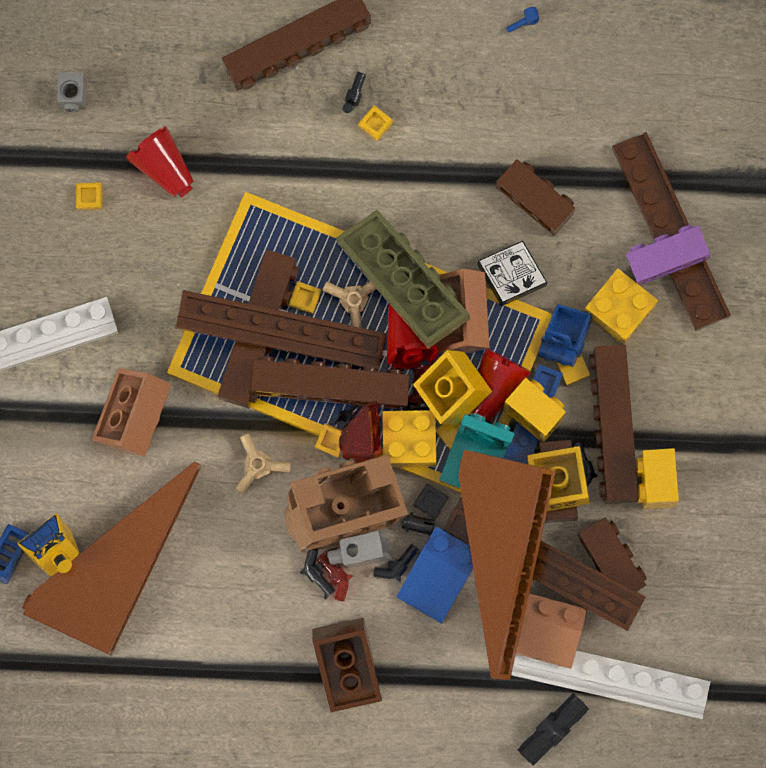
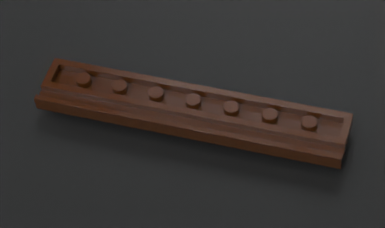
M647 132L613 145L612 150L653 239L668 234L669 237L679 233L678 230L689 225ZM706 260L670 274L695 331L730 317L731 314Z
M183 290L181 294L175 329L357 367L377 368V371L380 369V359L382 358L386 333L186 290Z
M460 497L443 531L469 544L462 497ZM541 540L532 579L629 631L646 597Z

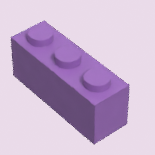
M687 225L678 230L679 233L670 237L668 234L661 235L654 239L655 243L647 246L642 243L629 249L630 252L626 256L636 283L641 286L710 259V252L700 227L696 226L693 228V225Z

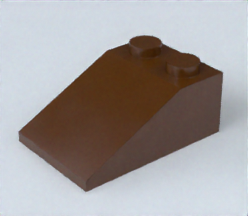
M364 617L312 629V642L330 712L381 702L382 697Z

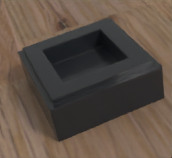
M427 483L413 506L436 519L449 496Z

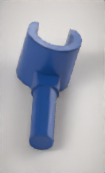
M529 7L525 9V18L506 27L508 33L521 26L537 24L539 21L537 8Z

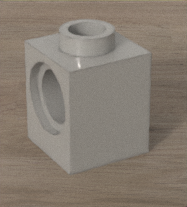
M58 72L57 103L60 109L70 113L79 112V109H86L87 79L84 73ZM69 90H78V93L75 97H66V94Z

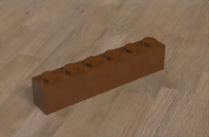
M335 0L222 57L223 65L237 91L242 88L243 90L250 89L256 85V81L264 77L266 79L274 77L279 73L280 69L286 66L293 67L299 64L302 58L321 53L324 47L331 43L333 45L339 44L346 39L347 35L353 32H363L371 24V15L363 0Z
M266 249L248 304L282 311L283 305L288 306L292 291H289L291 281L296 282L300 267H297L296 258ZM235 341L218 393L219 399L248 409L251 402L256 403L258 395H249L251 363L254 359L258 360L259 356L272 354L274 349Z
M626 345L595 346L593 354H589L590 370L595 369V379L591 380L592 395H597V405H593L594 421L599 420V431H595L596 446H601V456L597 457L598 472H603V482H599L600 498H605V504L634 503L638 501L639 497Z
M259 356L258 360L254 359L251 363L249 395L400 410L407 407L410 375H404L402 370L389 369L387 373L377 372V368L362 367L361 370L351 369V365L336 364V368L325 367L326 363L312 361L310 365L299 364L300 361L297 359H284V362H276L273 357Z

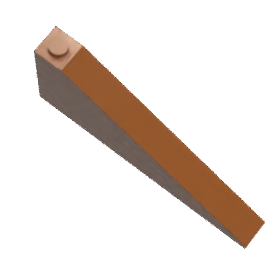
M464 450L458 476L490 675L494 679L510 680L556 470Z
M194 461L71 561L72 567L68 572L60 573L58 571L35 589L32 595L28 594L22 606L25 609L23 615L112 656L199 474L200 464Z

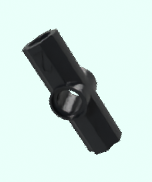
M572 693L554 713L551 712L535 728L536 731L518 748L519 753L534 766L571 731L570 728L587 713L589 708Z

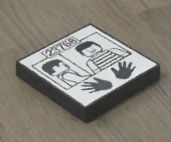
M523 241L477 262L479 269L485 272V279L501 307L546 287L548 283Z

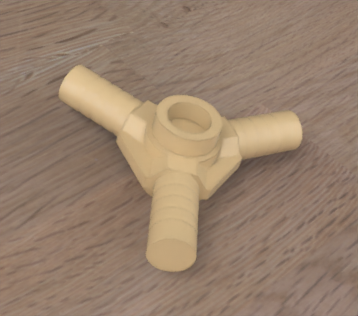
M326 281L322 291L340 298L339 302L347 313H350L351 326L362 328L360 312L363 311L367 303L368 295L376 290L374 285L368 282L363 287L351 286L343 289Z
M249 433L240 437L248 454L245 459L244 471L246 474L235 488L240 493L244 494L254 479L258 480L270 474L271 471L290 473L291 462L272 461L271 457L256 449Z

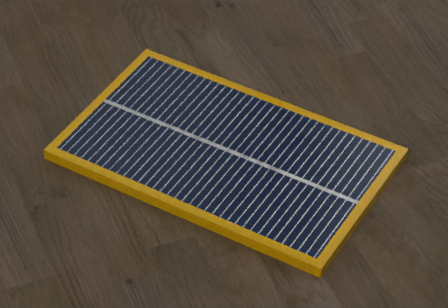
M245 192L201 294L248 304L266 249L296 258L297 267H300L296 282L319 288L321 291L326 281L343 289L351 286L363 287L370 281L337 244L336 238L345 231ZM426 264L428 268L433 267L439 275L448 273L444 270ZM291 281L289 291H292V293L296 282ZM486 288L489 349L531 371L542 345L541 339L545 335L553 314L519 300L501 307L493 291ZM376 289L368 295L367 303L363 311L360 312L361 325L365 329L386 333L382 358L380 359V369L377 372L387 373V370L394 369L393 364L389 366L387 363L389 303ZM324 291L320 294L313 315L285 305L282 308V311L351 325L350 313H347L339 302L340 298ZM185 331L167 374L218 395L235 341ZM276 349L273 350L272 354H267V356L273 357L276 362H284V359H297L300 361L299 364L310 365V362L318 361L326 363L325 367L335 368L336 364H343ZM485 349L465 353L477 371L479 370ZM438 354V358L430 364L426 360L420 362L421 367L402 370L404 375H410L408 397L416 395L420 398L421 402H425L413 384L443 354ZM351 365V369L361 370L362 368ZM258 395L256 403L251 402L250 408L319 436L324 423L342 430L345 422L339 421L335 425L337 415L341 410L348 411L354 405ZM362 406L353 416L350 427L352 425L365 426V436L363 440L355 439L353 450L374 459L382 457L383 411H404V409ZM502 408L491 422L487 420L485 422L492 425L498 422L509 426L512 417ZM435 417V430H436V429H437L438 427H440L442 424H440L439 421H438V420L436 419V417ZM437 433L436 467L398 468L461 494V489L439 481L450 449ZM347 437L344 447H347L349 437Z

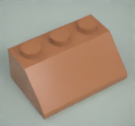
M463 268L439 275L444 286L448 284L453 289L456 300L470 315V320L436 343L439 354H444L447 350L472 353L489 349L485 272Z
M118 368L92 441L129 454L145 457L150 447L155 427L159 422L162 408L168 398L171 384L149 373Z
M529 593L516 654L571 669L587 609Z

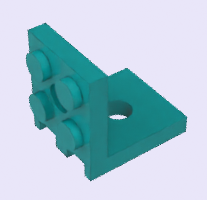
M471 413L468 416L465 414L439 481L461 489L458 475L464 450L504 458L515 433L510 432V427L502 423L496 422L495 425L485 422L486 418L481 415Z

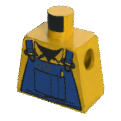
M57 513L17 543L25 554L49 576L54 575L58 571L60 573L68 572L72 567L71 561L79 555L71 529Z

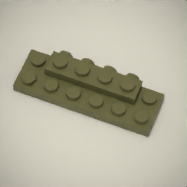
M378 210L336 238L337 244L428 349L470 320L469 313L456 300L453 289L448 284L445 286L442 284L437 271L433 267H427L422 254L417 249L413 251L409 246L410 242L402 232L398 234Z

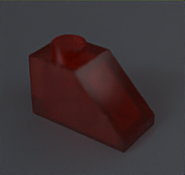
M372 401L365 405L341 432L339 448L343 451V458H374L381 453L377 401Z

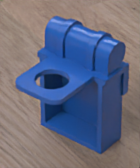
M557 304L545 335L541 339L542 345L539 350V357L544 358L546 361L561 363L563 366L574 367L577 357L580 358L585 345L584 340L593 321L591 314Z

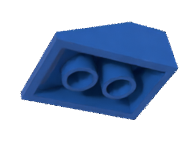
M435 527L401 587L397 598L442 624L473 571L470 546L442 529Z

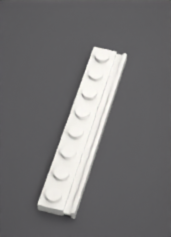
M104 297L1 330L0 371L119 334L108 298Z
M576 651L571 669L516 654L511 676L701 720L703 719L710 681L581 651Z

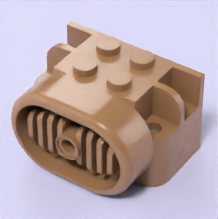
M388 455L355 464L354 460L340 464V468L332 471L330 467H326L316 471L314 476L290 483L291 489L287 495L288 505L285 511V524L290 536L298 543L300 552L312 549L320 550L339 545V540L389 527L408 515Z

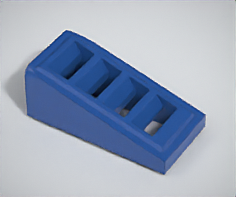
M10 524L7 525L0 537V555L11 559L9 563L0 559V567L5 569L4 571L0 570V582L8 584L24 553L16 542L8 539L11 535L22 540L29 535V533ZM7 545L15 549V553L4 549V546Z

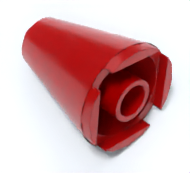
M166 126L155 131L138 145V150L135 152L131 151L126 156L130 163L173 197L179 195L182 198L193 189L191 184L194 180Z
M389 304L388 365L393 364V368L397 370H409L421 367L420 362L428 360L429 364L438 358L439 351L437 345L434 344L428 349Z
M485 349L478 372L492 392L472 413L481 415L486 418L485 421L491 422L504 407L505 401L525 378H529L531 371L490 349Z

